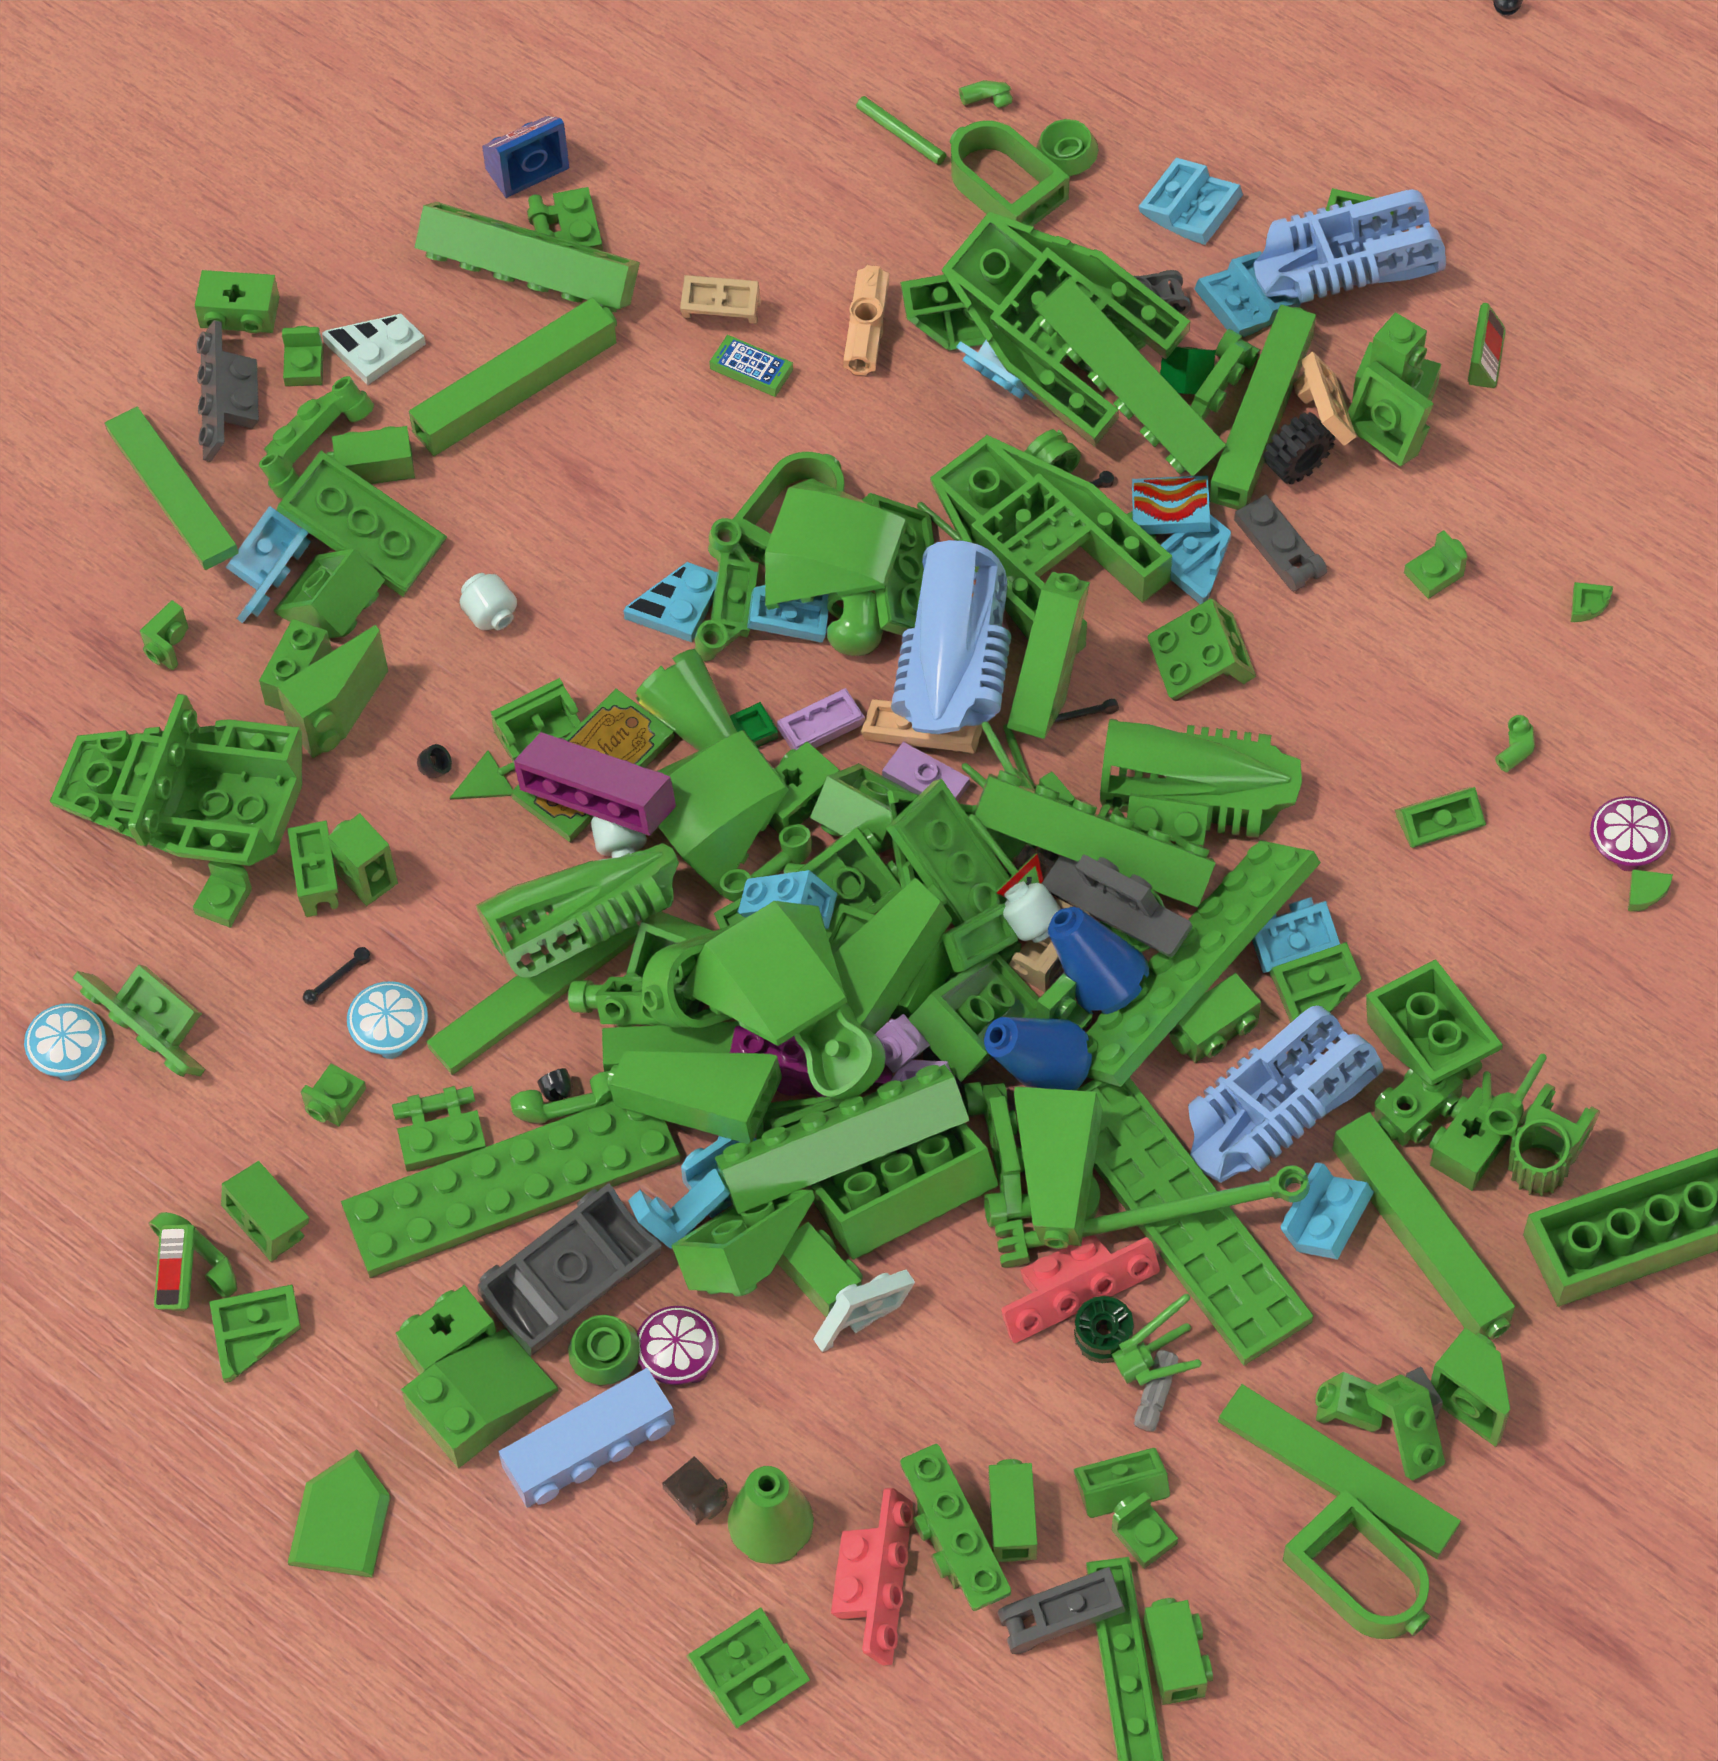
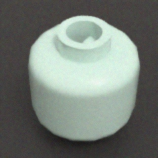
M479 573L465 582L461 588L460 607L480 630H491L493 628L501 630L512 622L514 618L513 612L517 606V598L496 574Z
M595 816L591 820L595 847L601 855L615 858L627 853L632 854L644 847L647 841L646 834Z
M1022 881L1011 887L1005 893L1007 901L1005 902L1003 915L1017 937L1023 941L1032 940L1034 943L1048 938V926L1056 912L1061 910L1056 900L1041 883L1026 885Z

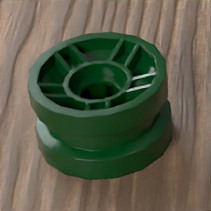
M1109 1296L1093 1297L1084 1302L1077 1311L1075 1318V1344L1082 1351V1355L1091 1361L1098 1363L1114 1362L1111 1354L1121 1349L1120 1343L1133 1337L1134 1322L1131 1311L1126 1304L1117 1298ZM1101 1325H1107V1330L1110 1333L1102 1335L1097 1330L1101 1328Z

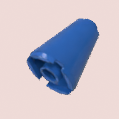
M1078 907L1064 908L1054 914L1048 926V934L1066 976L1076 982L1075 998L1078 1004L1090 1014H1093L1092 1010H1101L1103 1014H1110L1127 1006L1141 992L1142 988L1139 983L1143 975L1145 974L1148 978L1149 966L1147 959L1138 949Z
M1000 1017L988 1026L985 1033L984 1045L987 1052L1025 1087L1077 1091L1086 1079L1092 1063V1054L1087 1049L1086 1040L1089 1041L1087 1033L1078 1024L1069 1020Z

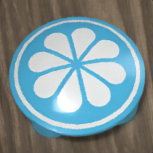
M390 981L376 983L362 990L353 999L347 1013V1027L352 1039L366 1051L381 1054L387 1059L399 1057L404 1050L414 1045L423 1035L429 1020L427 1007L421 995L408 985Z
M72 1003L55 1005L42 1011L30 1023L24 1039L25 1052L31 1064L42 1073L59 1077L64 1081L75 1080L80 1076L81 1072L91 1067L100 1057L107 1044V1036L100 1018L89 1008Z

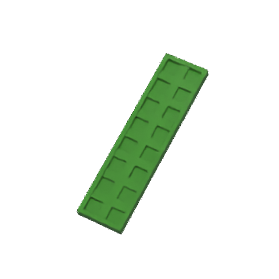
M1262 840L1252 846L1243 860L1223 878L1222 883L1207 899L1200 903L1197 911L1188 919L1193 927L1175 955L1168 957L1161 952L1154 955L1148 962V978L1144 974L1139 983L1142 988L1139 995L1127 1006L1113 1013L1103 1014L1102 1012L1095 1024L1086 1032L1089 1041L1086 1040L1087 1049L1092 1054V1063L1087 1077L1121 1087L1318 867L1321 862L1315 852Z
M1130 1077L1121 1087L1094 1079L1077 1090L1097 1093L1103 1111L1094 1169L1126 1211L1217 1192ZM1229 1206L1138 1226L1143 1234L1152 1241L1156 1251L1243 1366L1313 1322V1314Z
M611 1100L599 1107L584 1110L342 1200L341 1204L369 1278L577 1201L593 1189L599 1191L608 1183L614 1187L680 1162V1154L665 1120L617 1107L614 1101Z

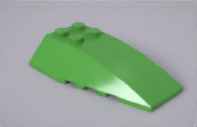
M231 719L218 720L214 726L200 727L197 723L194 732L189 734L184 747V760L176 768L172 779L170 797L164 800L159 813L158 829L154 834H151L148 845L178 857L246 866L253 865L277 853L301 791L302 731L299 727ZM160 727L145 728L144 732L140 734L162 737L163 731ZM125 730L78 735L52 794L50 803L57 808L134 838L128 828L133 810L115 808L111 798L136 734L129 735Z

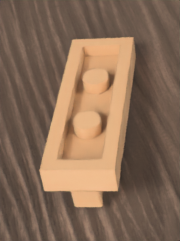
M1311 352L1301 360L1305 368V374L1293 384L1296 394L1305 404L1312 400L1315 401L1321 423L1345 446L1356 438V434L1336 375L1314 352Z
M872 699L861 730L865 740L894 744L905 742L911 746L975 754L983 729L982 724L963 726L959 731L942 734L917 732L913 730L911 722L892 711V701Z

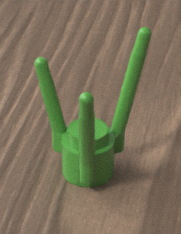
M983 722L982 728L1005 772L1022 778L1020 785L1034 790L1036 786L1028 774L1012 729L1007 728L1008 724L1003 726L1017 769L1013 768L989 723ZM963 763L962 769L977 784L984 788L986 779L969 764Z
M1544 1053L1539 1055L1515 1094L1509 1092L1502 1093L1492 1100L1491 1073L1488 1071L1483 1073L1482 1103L1479 1107V1112L1486 1114L1485 1121L1490 1130L1500 1135L1516 1136L1518 1127L1525 1123L1527 1113L1532 1106L1531 1104L1524 1111L1522 1102L1547 1059Z
M1189 1294L1182 1295L1132 1338L1120 1343L1121 1349L1111 1354L1127 1384L1137 1379L1140 1386L1154 1379L1186 1372L1187 1370L1199 1368L1202 1365V1362L1196 1359L1150 1371L1148 1369L1155 1365L1150 1354L1188 1332L1191 1328L1188 1323L1173 1329L1148 1345L1142 1342L1190 1300Z

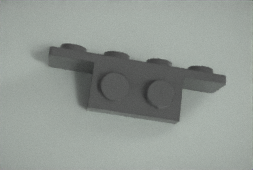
M216 320L211 323L206 332H201L197 341V353L201 354V365L197 374V382L201 384L198 413L202 415V427L199 432L198 442L199 445L203 446V460L209 462L213 460L224 444V422L254 428L259 421L257 359L222 351V322Z
M1083 854L1079 862L1064 856L1058 858L1042 882L1051 895L1074 907L1080 908L1087 914L1168 957L1175 955L1193 926L1189 920L1159 905L1151 892L1152 886L1146 880L1135 874H1132L1129 878L1119 873L1120 870L1115 864L1102 857H1099L1096 861Z

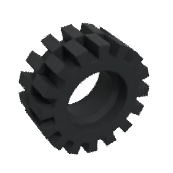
M1311 412L1308 414L1302 413L1299 419L1294 417L1288 426L1286 424L1281 427L1282 432L1280 434L1275 433L1272 437L1274 441L1268 443L1266 447L1268 451L1264 452V462L1286 484L1302 481L1305 474L1310 476L1313 473L1312 469L1315 467L1319 468L1323 464L1321 460L1328 458L1330 455L1328 450L1333 449L1335 445L1333 443L1336 440L1335 436Z

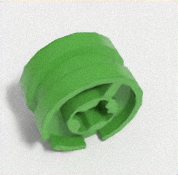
M1054 429L1038 436L1025 450V453L1070 474L1077 467L1081 458V452L1073 443H1068L1066 436L1060 430L1056 432Z

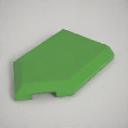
M357 1449L306 1483L288 1559L289 1566L373 1578L390 1502V1494Z

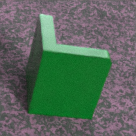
M1177 346L1167 359L1162 357L1160 374L1177 393L1196 394L1214 368L1216 350Z

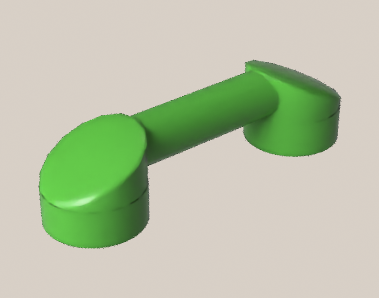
M792 824L785 827L779 834L782 852L751 875L742 869L726 872L720 879L722 895L734 902L742 897L745 883L748 879L777 875L784 870L787 863H802L812 850V839L809 829L801 824Z
M610 1071L601 1072L590 1079L589 1083L592 1093L544 1104L540 1091L526 1090L519 1092L510 1099L512 1113L522 1121L541 1124L550 1119L599 1107L613 1100L611 1090L607 1085Z
M168 1212L159 1213L149 1222L151 1229L158 1237L162 1226L192 1225L187 1219ZM195 1229L194 1250L213 1267L204 1275L206 1280L223 1298L231 1297L238 1288L228 1257Z

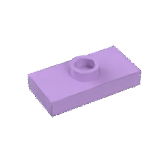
M845 688L778 720L777 727L791 750H797L805 742L810 743L816 748L862 726L865 717Z
M905 742L900 745L882 770L883 777L919 795L933 781L942 779L958 801L970 785L969 777Z

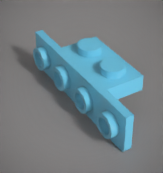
M271 506L268 507L239 547V554L233 556L225 567L256 589V592L236 618L241 623L251 613L258 617L271 599L265 595L269 587L274 585L278 588L291 571V569L285 566L291 556L299 559L311 542L306 538L308 534L306 530L294 524Z

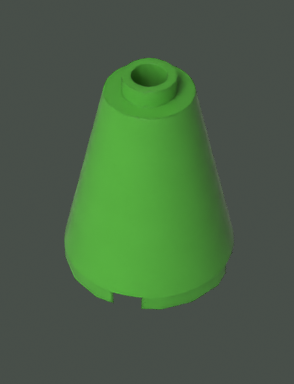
M695 649L686 650L673 657L672 659L676 664L666 670L660 666L644 680L635 693L638 696L636 700L643 708L697 751L737 733L701 655Z
M763 1466L755 1469L746 1479L734 1499L728 1514L729 1533L737 1549L739 1548L748 1555V1558L755 1562L777 1564L789 1561L795 1557L797 1552L808 1543L812 1536L813 1511L805 1495L780 1469L772 1466Z

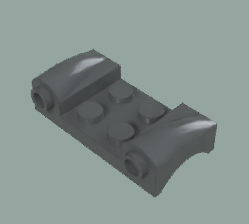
M610 1183L599 1191L593 1189L579 1200L576 1209L501 1267L499 1265L493 1266L479 1279L478 1295L530 1357L563 1331V1327L622 1280L625 1278L629 1280L661 1253L662 1245L634 1219Z

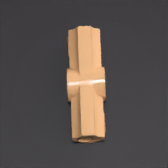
M867 265L864 269L857 272L853 302L850 305V322L843 367L850 370L854 375L866 376L869 372L876 370L879 344L883 335V317L889 285V273L883 271L880 266Z

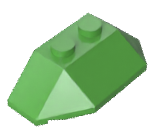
M944 274L900 282L907 320L948 351L957 349L956 347L960 341L969 347L983 345L986 340Z

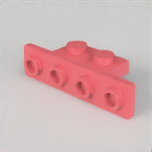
M1095 1235L1082 1238L1081 1246L1069 1245L1067 1248L1041 1257L1034 1263L1020 1269L1024 1283L1033 1293L1001 1309L1009 1338L1013 1343H1018L1077 1314L1083 1303L1093 1297H1111L1158 1274L1160 1267L1152 1241L1145 1237L1111 1254Z
M885 1488L883 1491L879 1528L842 1531L831 1614L839 1619L866 1617L863 1653L883 1666L892 1665L894 1649L898 1643L897 1625L899 1610L903 1603L902 1587L905 1566L909 1559L908 1541L910 1526L913 1523L914 1517L913 1502L894 1488Z

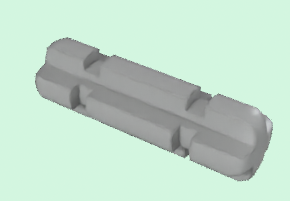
M1160 1350L1155 1356V1365H1153L1152 1369L1178 1364V1356L1174 1353ZM1174 1375L1154 1379L1146 1383L1141 1398V1406H1138L1134 1418V1425L1137 1428L1148 1432L1156 1430L1160 1412L1163 1410L1172 1383V1376Z

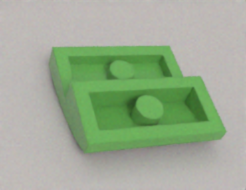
M761 1607L686 1656L736 1729L810 1681L789 1645L783 1643Z

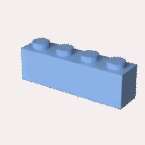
M645 1368L498 1451L502 1468L527 1508L535 1503L538 1505L545 1504L558 1495L559 1490L570 1483H582L591 1478L596 1473L597 1468L607 1462H618L625 1459L633 1452L634 1447L644 1441H655L665 1436L670 1431L671 1426L675 1424L673 1408L649 1369Z

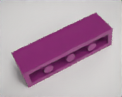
M542 732L514 760L521 791L649 836L676 807L670 776Z

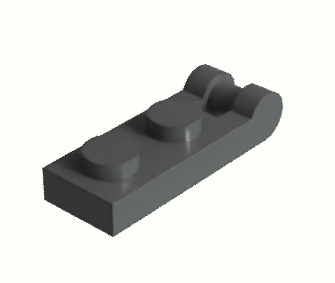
M1267 495L1235 511L1234 521L1291 591L1294 592L1304 587L1305 581L1312 577L1318 579L1327 574V566L1322 557L1310 549ZM1298 562L1302 564V566H1300L1299 568L1293 566Z
M1110 1567L1008 1604L998 1610V1616L1001 1625L1006 1626L1010 1636L1007 1638L1010 1652L1012 1654H1021L1031 1650L1037 1644L1126 1612L1114 1575ZM1034 1615L1037 1625L1026 1629L1023 1621L1026 1617Z

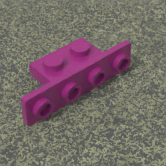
M740 1025L735 1027L730 1053L772 1054L778 1057L782 1076L777 1088L778 1092L788 1096H795L801 1093L827 1097L813 1087L808 1074L806 1054L796 1041L795 1036L777 1046ZM886 1064L872 1086L880 1087L884 1083L892 1081L893 1072Z

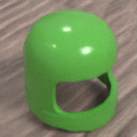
M866 591L845 596H838L837 593L828 594L827 609L830 614L839 618V620L832 622L827 628V638L831 646L839 653L848 656L867 655L878 648L883 629H880L875 593ZM837 600L844 602V609L836 603Z

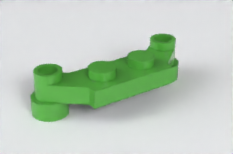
M1228 329L1220 340L1215 353L1220 359L1195 394L1190 406L1203 420L1206 419L1211 410L1215 413L1218 412L1226 398L1227 393L1225 390L1228 385L1235 386L1241 378L1245 367L1251 369L1260 354V349L1242 340L1243 336L1231 329Z
M350 376L336 381L332 386V391L318 399H311L302 404L297 410V415L286 426L278 429L273 435V440L264 448L267 455L261 459L259 467L269 479L268 486L276 497L284 498L300 478L292 467L293 463L341 413H344L350 422H356L365 418L373 410L374 403L365 391L359 390Z
M721 518L715 521L708 536V551L712 557L717 559L718 569L711 620L703 622L695 635L696 645L694 649L701 655L703 661L713 660L739 636L748 637L750 629L747 628L751 594L754 587H756L759 563L751 562L739 544L741 528L734 520L729 518Z
M980 1082L962 1084L961 1095L968 1116L982 1114L985 1116L1000 1188L999 1193L985 1194L984 1209L988 1226L995 1227L1010 1220L1030 1218L1029 1196L1027 1193L1021 1194L1020 1172H1025L1022 1147L1016 1148L1014 1135H1017L1018 1131L1017 1118L1014 1110L1008 1111L1005 1084L999 1083L981 1086Z

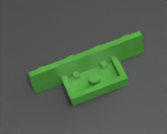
M177 695L162 737L136 733L111 798L115 808L133 810L128 828L140 846H147L151 834H154L158 829L159 813L164 800L170 797L172 779L177 766H180L184 760V747L189 734L194 732L197 725V713L187 695Z
M138 964L118 994L93 974L80 971L75 973L73 979L82 986L81 994L95 1004L100 1005L102 1003L110 1010L109 1018L123 1028L128 1029L130 1027L138 1034L136 1037L137 1042L151 1052L156 1053L158 1051L166 1058L164 1064L171 1071L182 1077L186 1074L201 1076L206 1069L179 1047L202 1013L149 968Z
M934 1444L902 1458L900 1466L917 1498L918 1516L913 1517L914 1524L923 1541L930 1539L936 1553L932 1554V1560L939 1576L942 1579L948 1576L954 1589L961 1587L973 1611L982 1609L1010 1596L1011 1587L940 1446Z

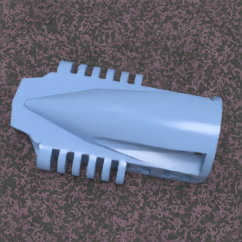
M1413 189L1352 204L1350 200L1345 201L1341 208H1339L1338 204L1330 205V211H1326L1322 207L1317 209V214L1313 215L1312 211L1304 212V218H1300L1298 214L1293 215L1289 222H1287L1286 218L1274 220L1267 234L1265 249L1254 262L1256 282L1266 297H1298L1301 303L1312 301L1314 294H1317L1319 298L1326 297L1329 290L1332 295L1340 293V287H1343L1345 291L1353 289V285H1357L1360 288L1366 286V284L1410 280L1444 271L1446 268L1444 243L1438 230L1430 224L1429 210L1422 193Z
M948 540L937 542L927 547L923 554L924 572L915 628L905 630L902 635L898 670L896 672V682L891 703L892 711L911 722L913 730L917 732L942 734L959 731L963 726H976L985 721L987 722L1001 710L1002 693L1004 690L1003 682L1006 676L1005 669L1008 663L1009 644L1011 643V633L1008 629L1002 627L1007 594V576L999 558L992 551L967 541ZM979 566L978 572H975V567Z
M1316 1005L1308 1008L1260 1050L1257 1048L1251 1049L1248 1052L1249 1060L1242 1057L1237 1062L1238 1069L1234 1067L1229 1068L1226 1071L1227 1079L1220 1076L1215 1081L1216 1088L1212 1086L1204 1090L1205 1098L1197 1096L1188 1104L1190 1122L1194 1131V1141L1190 1156L1204 1174L1220 1183L1239 1172H1247L1252 1168L1261 1172L1271 1163L1270 1155L1273 1158H1277L1282 1154L1281 1145L1284 1148L1290 1147L1293 1144L1292 1136L1299 1139L1304 1134V1127L1310 1129L1315 1125L1317 1119H1322L1327 1113L1353 1098L1383 1072L1384 1067L1375 1048L1357 1034L1348 1035L1343 1031L1338 1020L1322 1006ZM1327 1048L1328 1051L1324 1055L1321 1054Z

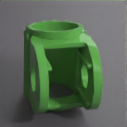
M1548 1083L1539 1092L1527 1113L1525 1125L1522 1128L1518 1127L1517 1135L1512 1137L1508 1165V1170L1512 1171L1511 1181H1516L1519 1184V1190L1522 1188L1528 1190L1529 1195L1534 1192L1543 1196V1193L1549 1191L1554 1193L1555 1188L1563 1186L1564 1177H1568L1570 1166L1575 1163L1585 1146L1600 1113V1110L1594 1107H1590V1109L1585 1108L1575 1124L1550 1111L1554 1105L1551 1100L1556 1091L1555 1087ZM1541 1126L1554 1129L1560 1134L1561 1137L1551 1133L1550 1131L1542 1128ZM1531 1148H1543L1552 1152L1559 1162L1549 1168H1536L1525 1162L1521 1154Z

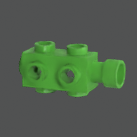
M628 973L624 977H609L603 985H594L590 980H574L570 984L568 1002L573 1013H591L593 1009H598L601 1024H616L618 1027L663 1025L655 1020L645 1008L641 998L643 977L637 974ZM675 976V999L681 1011L685 1013L691 1005V1000L683 997L681 992L685 985V978ZM626 984L632 986L631 991L627 988Z
M1481 1061L1438 1082V1085H1430L1413 1070L1409 1069L1404 1076V1081L1395 1089L1389 1087L1378 1096L1374 1103L1375 1120L1390 1140H1396L1402 1147L1410 1140L1416 1144L1420 1143L1431 1132L1433 1128L1431 1122L1440 1114L1445 1118L1451 1116L1453 1109L1460 1100L1459 1097L1462 1095V1080H1470L1482 1069ZM1404 1103L1410 1104V1110L1407 1111L1401 1110L1400 1107Z

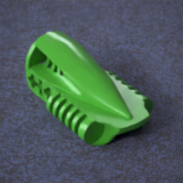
M1109 719L1100 788V803L1102 806L1108 804L1111 805V810H1114L1116 807L1121 812L1127 813L1130 793L1207 803L1210 806L1206 831L1210 832L1211 823L1218 824L1217 833H1225V826L1232 825V835H1239L1240 827H1247L1246 836L1259 838V835H1262L1269 828L1281 810L1296 804L1302 785L1301 760L1283 754L1276 746L1270 745L1272 735L1259 733L1258 742L1251 741L1252 732H1244V740L1237 739L1236 730H1230L1229 738H1223V729L1216 728L1215 736H1208L1209 727L1202 726L1201 735L1194 734V725H1188L1187 733H1182L1150 724L1120 722L1117 719ZM1112 766L1119 767V776L1111 775ZM1127 769L1135 770V776H1127ZM1143 772L1151 773L1150 778H1143ZM1159 775L1166 776V778H1158V777H1159Z
M661 843L643 851H637L632 854L627 853L621 857L589 861L512 886L477 904L476 909L494 947L504 956L515 974L520 977L529 978L587 948L596 946L601 941L610 939V936L617 935L628 927L635 926L637 922L648 919L652 914H658L669 908L674 899L673 876L679 862L673 848ZM507 932L513 938L509 942H507V938L505 935ZM566 934L567 943L564 946H560L556 942L558 940L557 937ZM542 945L550 952L546 956L541 951L542 948L540 946ZM529 952L531 954V962L524 965L519 960L521 956Z

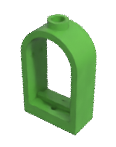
M978 121L966 127H960L952 134L950 144L951 177L953 183L963 195L984 213L987 214L990 211L1033 227L1069 199L1070 176L1010 126L997 121ZM978 150H997L1009 156L1035 178L1039 184L1011 204L968 168L962 160L970 153Z
M798 452L783 458L773 467L732 519L741 528L739 544L748 557L765 566V551L771 533L756 526V523L789 484L813 478L845 492L841 464L835 457L816 452Z
M736 924L664 947L652 956L644 971L641 998L645 1008L655 1020L669 1027L704 1028L732 1018L724 1013L718 1015L712 1012L710 1008L688 1016L685 1015L675 999L674 980L679 966L685 959L700 953L706 942Z
M1346 1489L1285 1545L1282 1561L1358 1632L1376 1639L1396 1638L1407 1632L1415 1636L1429 1622L1431 1616L1424 1611L1429 1592V1577L1423 1562ZM1352 1524L1410 1579L1415 1588L1416 1601L1408 1610L1398 1615L1380 1616L1373 1614L1355 1601L1313 1559L1347 1526Z

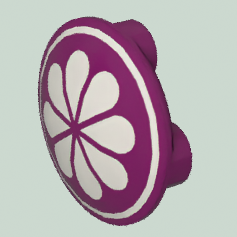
M1625 796L1611 799L1598 808L1591 821L1589 836L1597 850L1605 858L1616 863L1620 869L1629 872L1660 858L1669 845L1671 831L1666 816L1657 806L1642 798Z
M669 1306L657 1310L643 1321L637 1331L640 1351L638 1363L641 1366V1370L648 1368L655 1380L665 1384L680 1385L690 1382L698 1383L704 1380L718 1355L719 1339L713 1323L707 1316L694 1308Z

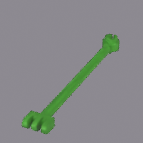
M1290 1165L1279 1170L1276 1176L1269 1178V1181L1086 1219L1083 1237L1274 1197V1199L1281 1198L1292 1203L1299 1202L1309 1193L1308 1176L1302 1168ZM1291 1183L1301 1185L1300 1189L1295 1192H1288L1286 1190ZM1022 1219L995 1226L997 1237H1008L997 1242L998 1251L1006 1253L1000 1256V1263L1004 1268L1031 1263L1029 1249L1045 1246L1044 1243H1040L1035 1231H1025Z

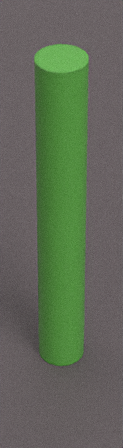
M862 96L858 100L856 108L935 164L940 165L944 162L946 158L944 151L867 97Z

